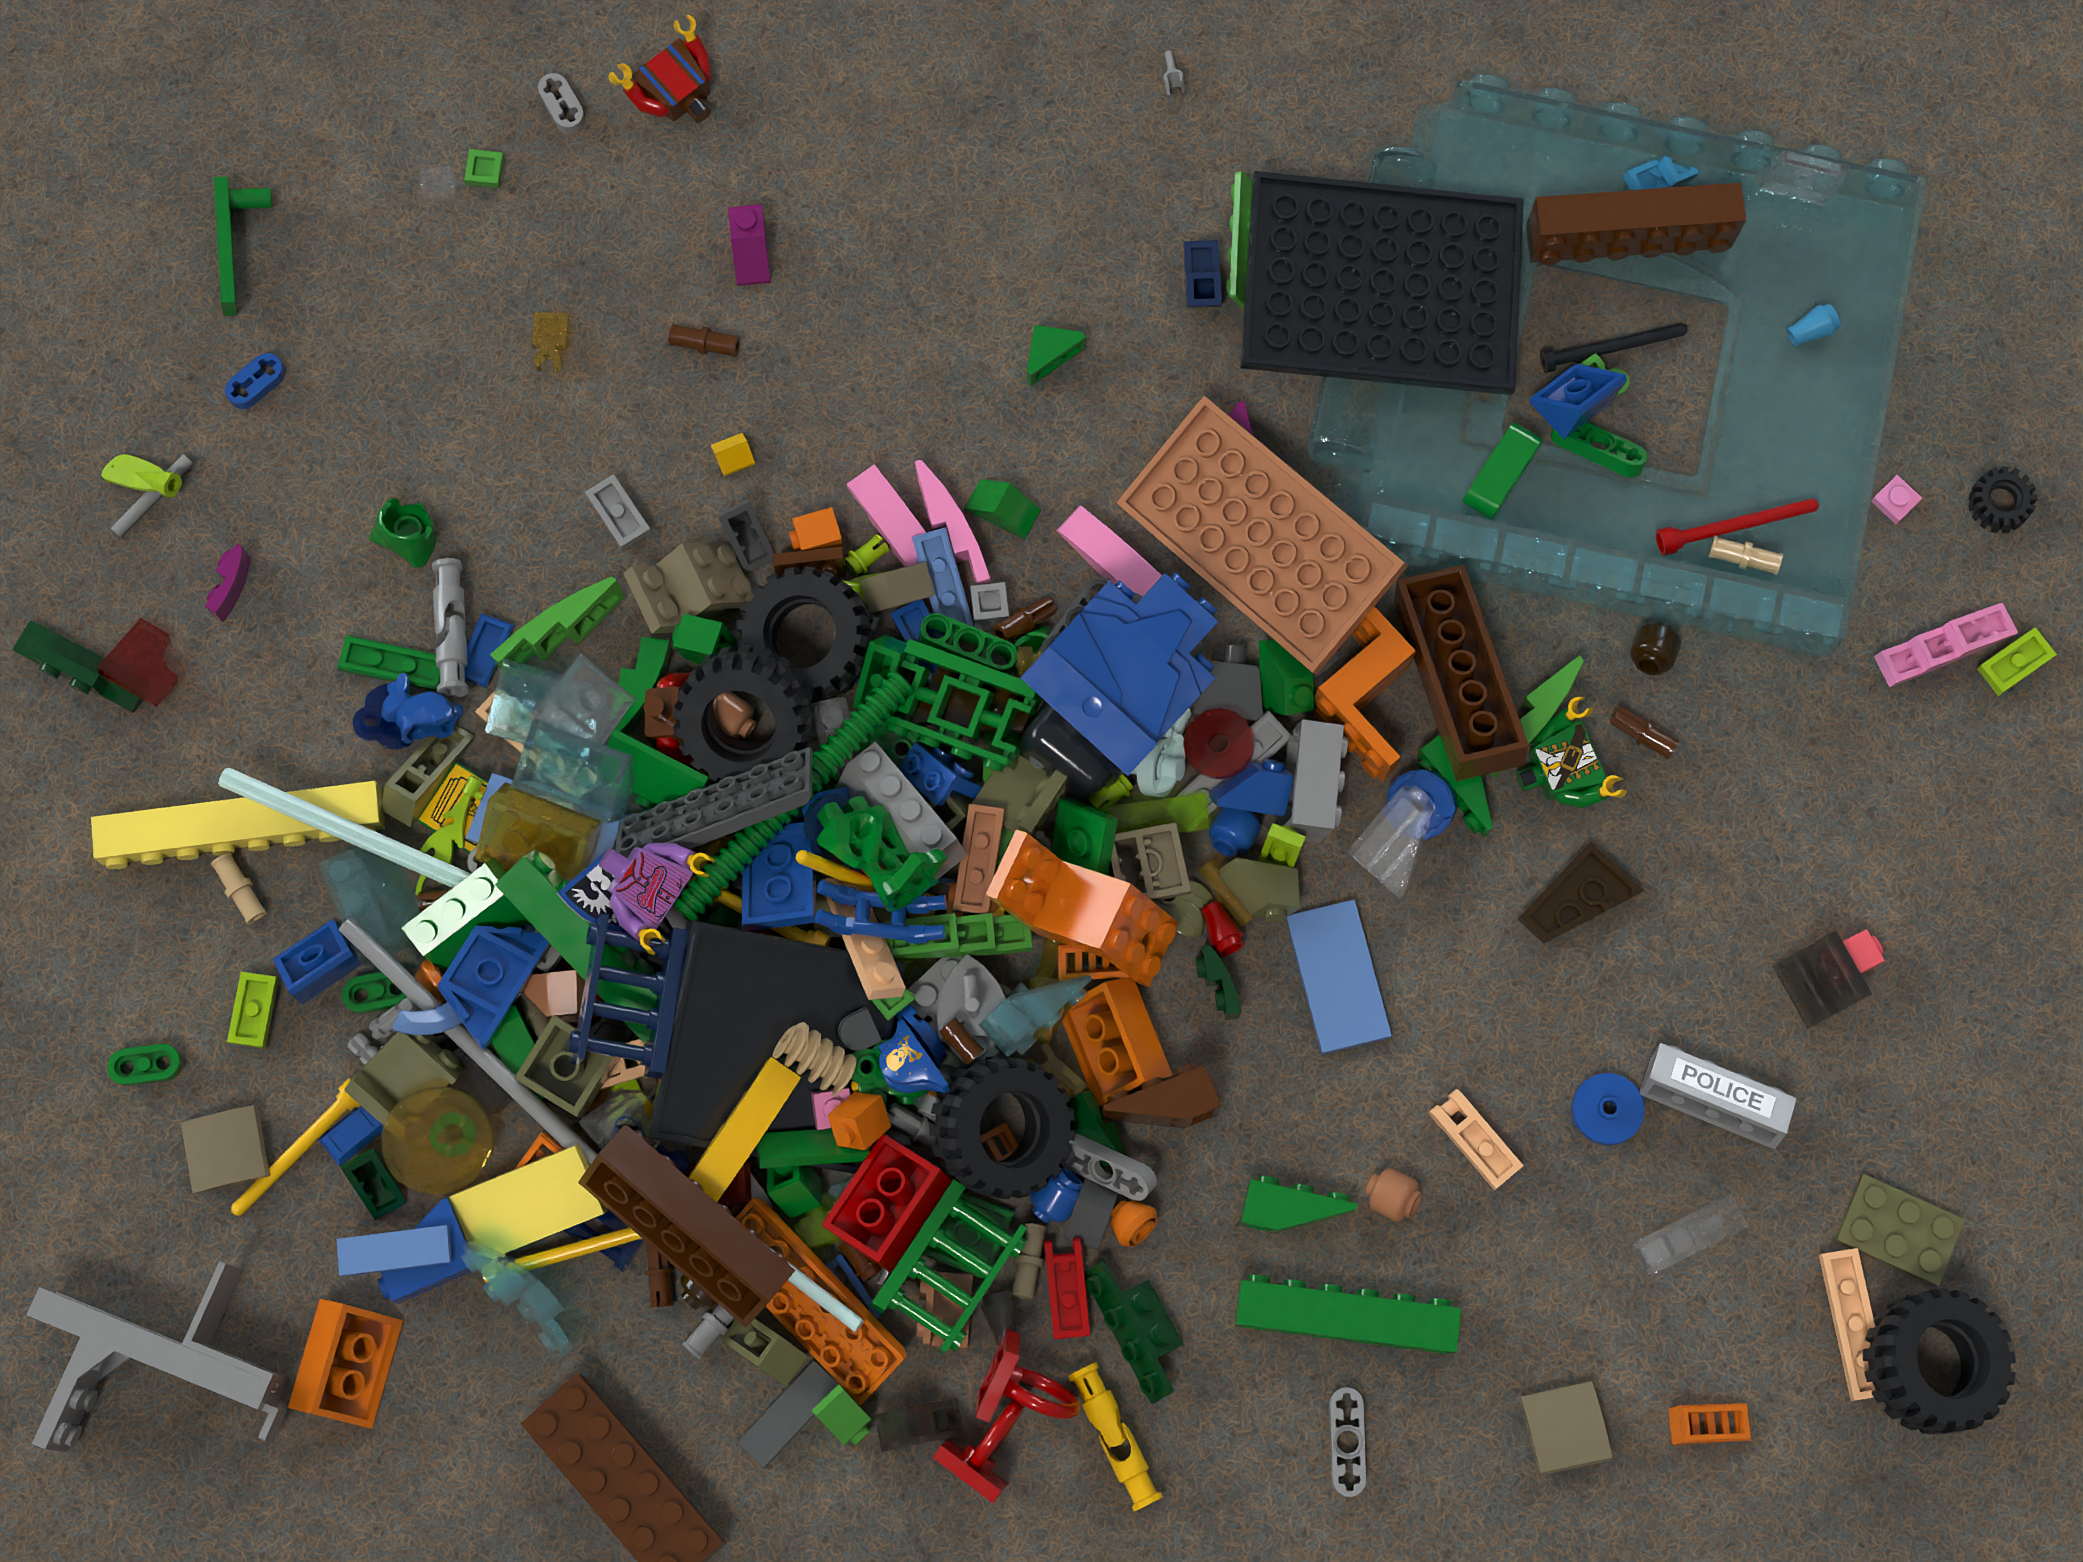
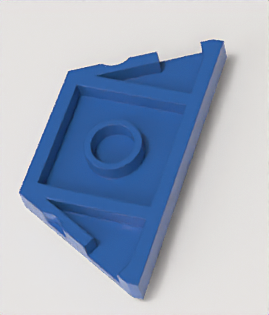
M475 925L438 983L440 993L480 1048L484 1050L488 1047L551 945L540 932H523L522 928L515 927L496 929L493 926Z

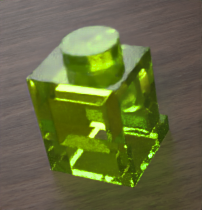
M827 1206L818 1207L806 1212V1218L794 1223L796 1235L806 1243L811 1251L842 1242V1240L821 1226L830 1212Z

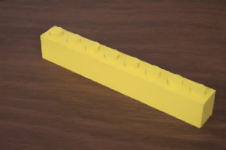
M376 781L286 792L375 832L377 830H385L384 812L381 810L383 800L382 788ZM246 797L91 817L93 856L100 864L106 865L107 869H123L128 867V862L141 861L145 865H155L163 863V858L177 856L178 860H193L199 858V853L212 852L213 855L221 856L229 852L233 854L234 849L248 847L249 851H264L270 848V844L276 843L295 847L304 845L307 839L319 838L321 842L340 840V838Z

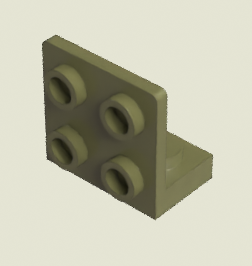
M1019 755L1015 760L1017 763L1015 770L1004 767L1003 773L996 770L992 772L972 804L1005 809L1003 828L1013 834L1017 829L1035 838L1036 832L1040 831L1058 804L1059 798L1067 790L1068 777L1057 770L1052 775H1049Z

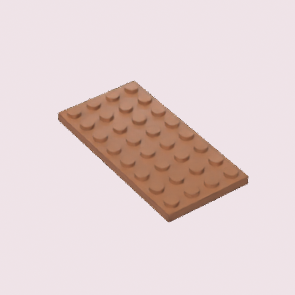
M1206 396L1202 397L1116 502L1316 675L1408 567L1404 561Z

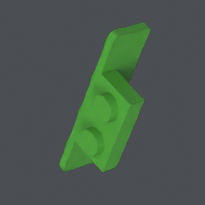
M1243 171L1235 172V183L1231 186V197L1234 206L1233 215L1229 221L1232 233V247H1229L1228 250L1231 272L1230 278L1227 280V293L1241 308H1244L1252 180Z

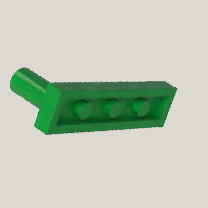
M228 176L214 177L220 295L223 316L237 315L231 209L272 208L270 187L230 189Z

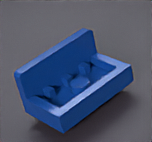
M915 742L898 768L916 789L940 807L943 806L952 790L975 799L982 789V786L971 778L974 773L958 762L954 764L951 761L954 756L940 746L938 749H931Z

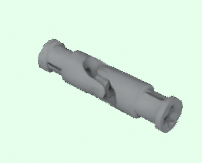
M455 558L438 559L432 563V570L436 574V588L433 590L436 667L440 669V684L437 686V692L446 698L463 697L469 693V686L465 683L464 668L468 665L465 636L464 589L460 587V573L463 571V564Z

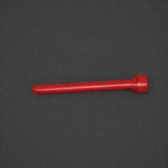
M1807 499L1682 531L1679 528L1673 529L1671 526L1657 529L1655 532L1657 548L1661 556L1676 554L1678 549L1683 548L1684 544L1815 512L1819 508V502L1816 499Z

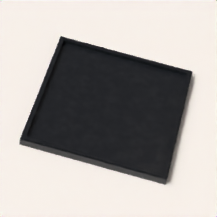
M693 920L679 984L665 1074L658 1081L647 1137L708 1148L744 1093L750 1088L766 1061L772 1057L775 1047L790 1027L804 1022L809 1025V1032L812 1030L821 1033V1040L824 1038L830 1039L833 1042V1047L840 1046L844 1049L845 1055L852 1054L855 1050L846 1047L838 1036L839 1024L845 1016L863 1007L868 1008L881 1040L890 1039L895 1015L890 1020H887L872 1000H868L848 950ZM894 959L903 980L906 962ZM784 1052L775 1060L784 1065L787 1054ZM796 1060L787 1068L796 1073L799 1062ZM863 1060L860 1064V1070L864 1074L868 1073L871 1070V1063L868 1060ZM809 1068L801 1075L797 1074L801 1079L765 1133L816 1130L811 1092L821 1090L820 1084L823 1078L820 1076L813 1083L809 1082L808 1077L811 1071ZM851 1079L846 1085L849 1088L850 1095L853 1093L851 1089L853 1080ZM831 1084L827 1089L834 1088V1085ZM756 1147L749 1156L757 1157ZM863 1162L809 1166L855 1174Z

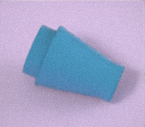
M1819 304L1793 326L1787 328L1786 332L1791 343L1797 347L1806 342L1835 335V330L1841 328V322L1831 304L1824 306Z

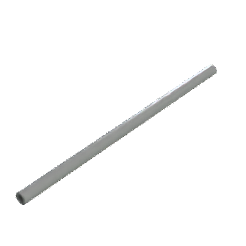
M352 917L340 926L339 931L422 1011L434 1009L442 1005ZM462 1023L445 1031L471 1059L565 1149L580 1144L588 1165H591L598 1154L527 1086L515 1080L514 1077L516 1075L488 1048L486 1050L480 1048Z

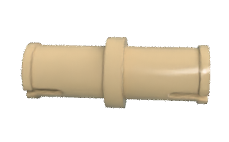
M1714 536L1708 557L1739 564L1738 568L1746 570V567L1777 575L1783 554L1753 547L1751 542L1746 541L1745 544Z
M230 852L225 853L213 860L211 865L226 887L224 893L227 898L233 899L247 924L254 923L264 917L267 912L263 909L252 890L253 883L250 878L244 877L232 858V854Z

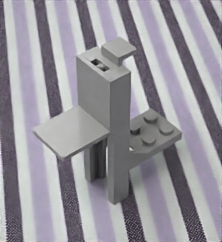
M221 1261L218 1263L183 1343L64 1294L54 1293L39 1287L26 1315L79 1336L80 1339L32 1444L46 1450L67 1452L69 1446L73 1447L81 1435L82 1426L79 1424L85 1411L89 1412L97 1400L98 1391L95 1388L98 1382L130 1358L257 1410L269 1413L258 1438L273 1442L287 1412L277 1406L289 1378L210 1346L243 1270Z

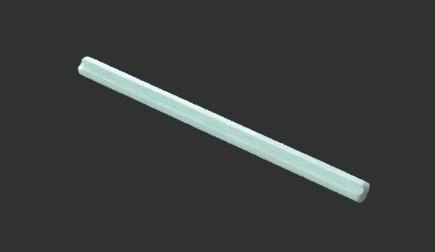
M231 768L224 769L219 778V786L449 887H455L471 874Z

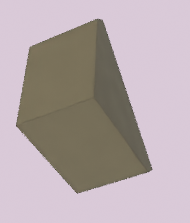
M927 561L860 580L868 610L871 613L936 595Z

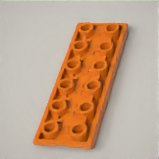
M754 1197L735 1219L745 1228L755 1231L763 1243L785 1257L794 1267L864 1320L860 1329L854 1332L788 1280L766 1305L769 1311L856 1403L861 1406L907 1358L904 1347L763 1200Z

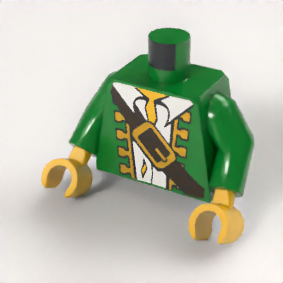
M1585 697L1573 698L1569 702L1568 709L1562 710L1551 718L1533 740V749L1528 755L1532 767L1516 772L1518 784L1523 792L1541 786L1547 800L1556 799L1559 804L1577 808H1586L1605 801L1608 795L1615 798H1623L1626 795L1627 791L1623 789L1616 792L1613 791V784L1623 780V778L1615 775L1605 776L1582 721L1576 722L1575 718L1588 717L1593 712V708H1588L1583 713L1578 711L1577 705Z

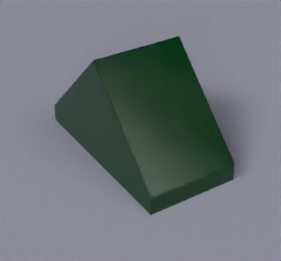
M372 1148L340 1165L341 1170L374 1220L407 1203L384 1155L376 1149Z

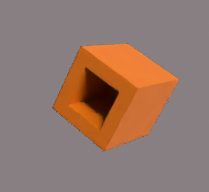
M832 507L792 518L795 530L789 531V536L794 552L841 546L844 549Z
M853 1092L827 1115L837 1146L866 1150L891 1127L881 1095Z

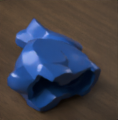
M401 673L396 681L389 683L387 686L389 696L386 697L383 703L381 715L386 722H396L405 743H412L413 740L433 735L436 738H445L452 735L455 721L462 716L464 711L461 704L452 703L444 695L432 691L410 697L409 678L405 673Z

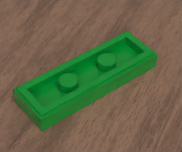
M346 635L337 666L339 671L389 682L396 681L401 673H405L409 678V686L437 692V686L440 684V669L436 667V654Z
M832 1128L764 1133L756 1145L760 1169L863 1162L870 1152L869 1147L866 1150L837 1146Z

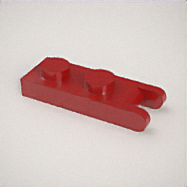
M1080 1237L1073 1238L1072 1247L1074 1252L1053 1254L1052 1241L1044 1240L1053 1340L1090 1337Z

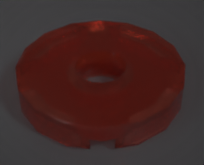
M1223 708L1207 710L1200 714V717L1196 718L1188 726L1183 741L1185 756L1192 767L1204 777L1217 780L1231 778L1243 771L1252 760L1255 749L1254 733L1247 721L1235 711ZM1217 735H1224L1228 738V745L1222 752H1213L1210 749L1211 740Z

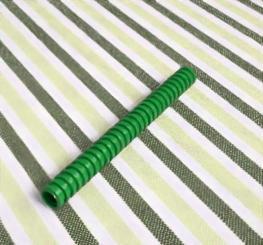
M890 671L887 674L888 679H882L880 687L872 689L873 695H867L864 698L865 703H859L857 705L858 710L850 712V719H844L842 721L843 726L841 728L836 727L834 735H828L826 738L828 742L826 744L821 743L818 752L813 751V766L811 769L812 795L810 800L814 798L813 793L815 791L820 792L822 790V783L827 784L830 781V775L835 776L837 774L836 769L838 767L843 768L845 766L844 760H850L853 757L852 752L860 750L859 745L861 743L865 744L868 741L867 736H873L875 734L874 729L883 726L882 720H888L890 718L889 713L891 711L896 712L898 710L897 705L905 703V696L909 697L913 694L911 685L900 674ZM800 807L746 827L742 832L737 831L734 834L735 839H729L726 842L727 847L719 849L720 855L712 857L715 863L712 862L710 865L705 864L703 866V872L709 874V876L701 877L695 874L697 879L695 881L690 880L687 883L689 887L682 889L681 895L675 900L673 906L689 921H697V915L705 913V906L707 904L711 906L714 903L713 898L722 895L720 890L722 888L727 889L729 887L728 882L730 880L735 881L737 879L736 874L745 871L744 865H750L753 862L752 857H758L761 854L760 848H766L768 846L767 841L769 839L774 840L776 838L775 833L784 830L782 825L784 823L789 824L791 822L790 817L792 815L797 816Z

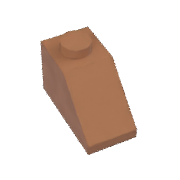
M575 970L531 975L522 991L547 1017H552L553 1015L560 1017L571 1025L578 1024L585 980Z

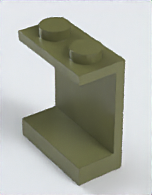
M397 1032L351 1078L344 1091L395 1137L399 1138L409 1128L413 1119L449 1083L452 1085L458 1079L463 1067L459 1065L460 1062L455 1054L447 1049L443 1050L433 1041L432 1035H410Z

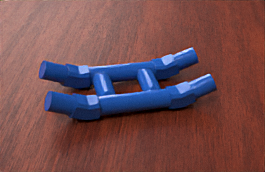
M824 879L817 886V893L830 897L837 903L850 906L856 904L855 920L852 917H845L840 914L835 915L822 909L817 911L814 919L815 923L826 926L831 931L850 936L857 934L905 940L906 943L915 944L946 938L944 924L906 926V911L907 913L922 914L933 910L947 909L946 895L929 897L922 895L908 906L892 912L891 924L869 922L870 906L885 908L876 892L860 891L841 884L836 885Z

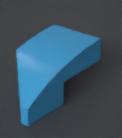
M1664 155L1660 161L1654 159L1628 170L1622 177L1630 190L1668 188L1684 184L1696 177L1699 171L1692 166L1687 169L1672 162L1673 158Z

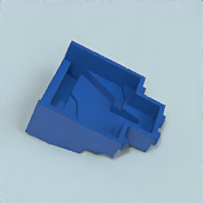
M1176 572L1171 577L1164 573L1136 604L1131 600L1135 593L1122 581L1119 580L1114 585L1109 580L1021 676V679L1127 776L1152 751L1163 735L1216 678L1211 673L1215 667L1200 653L1193 657L1190 652L1219 622L1213 617L1217 610L1203 597L1198 601L1193 599L1187 593L1191 586Z

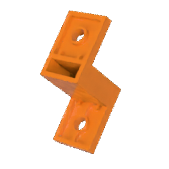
M1374 606L1352 632L1356 642L1364 649L1318 687L1314 699L1315 710L1313 713L1319 722L1344 725L1343 737L1348 738L1347 751L1349 753L1354 751L1363 760L1360 764L1370 777L1375 778L1377 776L1384 782L1394 773L1400 760V755L1359 711L1408 670L1416 650Z
M1017 829L985 894L1037 935L1104 957L1134 981L1150 987L1154 976L1158 974L1163 956L1169 944L1174 940L1176 928L1179 924L1131 883L1062 861L1030 834Z

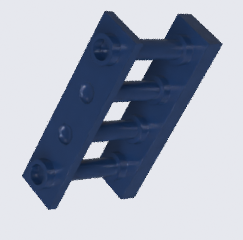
M602 913L595 923L589 924L586 944L591 945L577 1031H571L568 1041V1052L573 1053L571 1063L580 1064L585 1059L586 1051L640 1061V1065L645 1066L644 1076L658 1079L665 1074L688 930L674 927L667 934V937H664L665 944L660 939L653 938L650 940L648 946L655 954H658V958L663 959L661 972H656L655 975L601 965L604 944L647 951L642 947L640 941L636 940L629 933L608 930L609 915ZM598 979L652 989V993L657 994L655 1008L650 1007L648 1011L595 1001ZM592 1015L646 1025V1029L651 1030L649 1044L644 1043L642 1047L589 1037Z

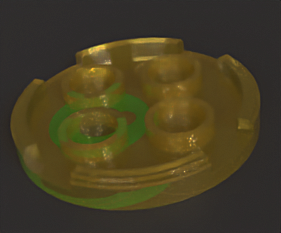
M444 1086L419 1089L401 1099L388 1114L381 1134L383 1157L386 1166L394 1178L409 1188L428 1195L451 1193L470 1184L477 1178V1174L486 1164L493 1144L491 1125L481 1105L465 1092Z

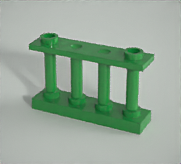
M955 1179L950 1183L870 1304V1307L880 1314L887 1307L892 1310L896 1307L942 1338L944 1341L937 1350L941 1355H944L949 1348L954 1352L958 1349L967 1335L962 1330L963 1326L1009 1255L1016 1259L1027 1242L1022 1237L1027 1228L1022 1224L1011 1235L965 1204L966 1199L961 1197V1194L966 1187ZM948 1214L953 1218L957 1215L1004 1247L993 1266L945 1234L946 1230L941 1227V1224ZM928 1245L932 1248L939 1247L984 1278L973 1296L924 1264L926 1260L920 1256ZM907 1276L912 1279L915 1277L919 1278L964 1308L953 1327L904 1295L905 1291L900 1287Z

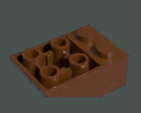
M1195 1063L1177 1069L1174 1071L1175 1075L1173 1078L1162 1081L1161 1077H1156L1142 1083V1088L1138 1092L1129 1095L1127 1090H1123L1107 1097L1108 1102L1103 1105L1101 1115L1103 1120L1187 1128L1217 1116L1222 1105L1206 1066L1196 1068Z

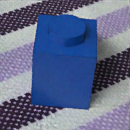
M1264 759L1263 764L1250 762L1210 790L1209 798L1219 807L1285 817L1293 775L1284 767V763L1280 761Z

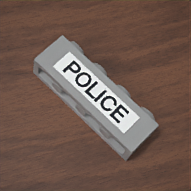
M1662 1043L1659 1044L1650 1058L1639 1095L1772 1149H1776L1787 1134L1797 1099L1779 1088L1768 1087L1752 1080L1745 1074L1731 1072L1719 1067L1710 1060L1699 1059L1684 1053L1678 1047L1667 1046Z

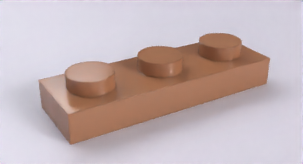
M969 804L962 846L968 856L960 861L953 911L977 915L990 913L992 900L985 894L997 870L1006 812L1003 808Z

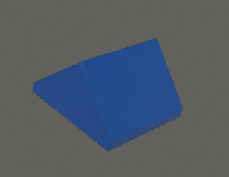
M1575 364L1532 396L1530 403L1563 439H1566L1612 403L1626 383L1627 377L1626 374Z
M334 919L273 958L288 992L302 1004L363 965L346 937L339 931V927Z

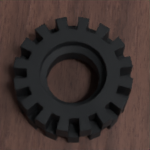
M2002 466L1999 471L1997 467L1993 468L1988 473H1984L1972 487L1968 500H1971L1968 508L1969 511H1975V514L1972 516L1974 521L1978 519L1983 521L1980 525L1983 529L1990 526L1992 527L1990 532L1997 533L2001 529L2002 534L2009 533L2011 529L2016 530L2024 524L2034 512L2036 506L2033 504L2037 501V494L2032 495V492L2036 489L2033 483L2028 486L2026 482L2030 478L2026 474L2020 478L2018 476L2020 470L2016 468L2011 473L2008 472L2009 467ZM1996 489H2004L2010 492L2014 498V508L2007 512L1996 509L1990 501L1991 492Z

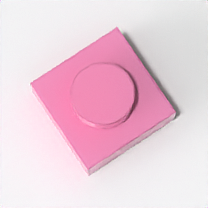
M1896 475L1871 502L1897 524L1921 501L1922 497Z
M847 1086L833 1097L832 1092L834 1088L811 1092L815 1127L818 1130L831 1128L827 1115L850 1096Z

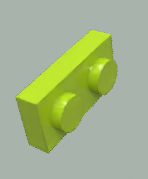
M2035 627L1981 664L1977 670L1995 693L2000 696L2049 662L2057 654Z
M1272 823L1258 862L1294 868L1306 836L1299 834L1292 827L1279 826Z
M248 972L240 973L227 1039L229 1044L266 1049L279 978Z

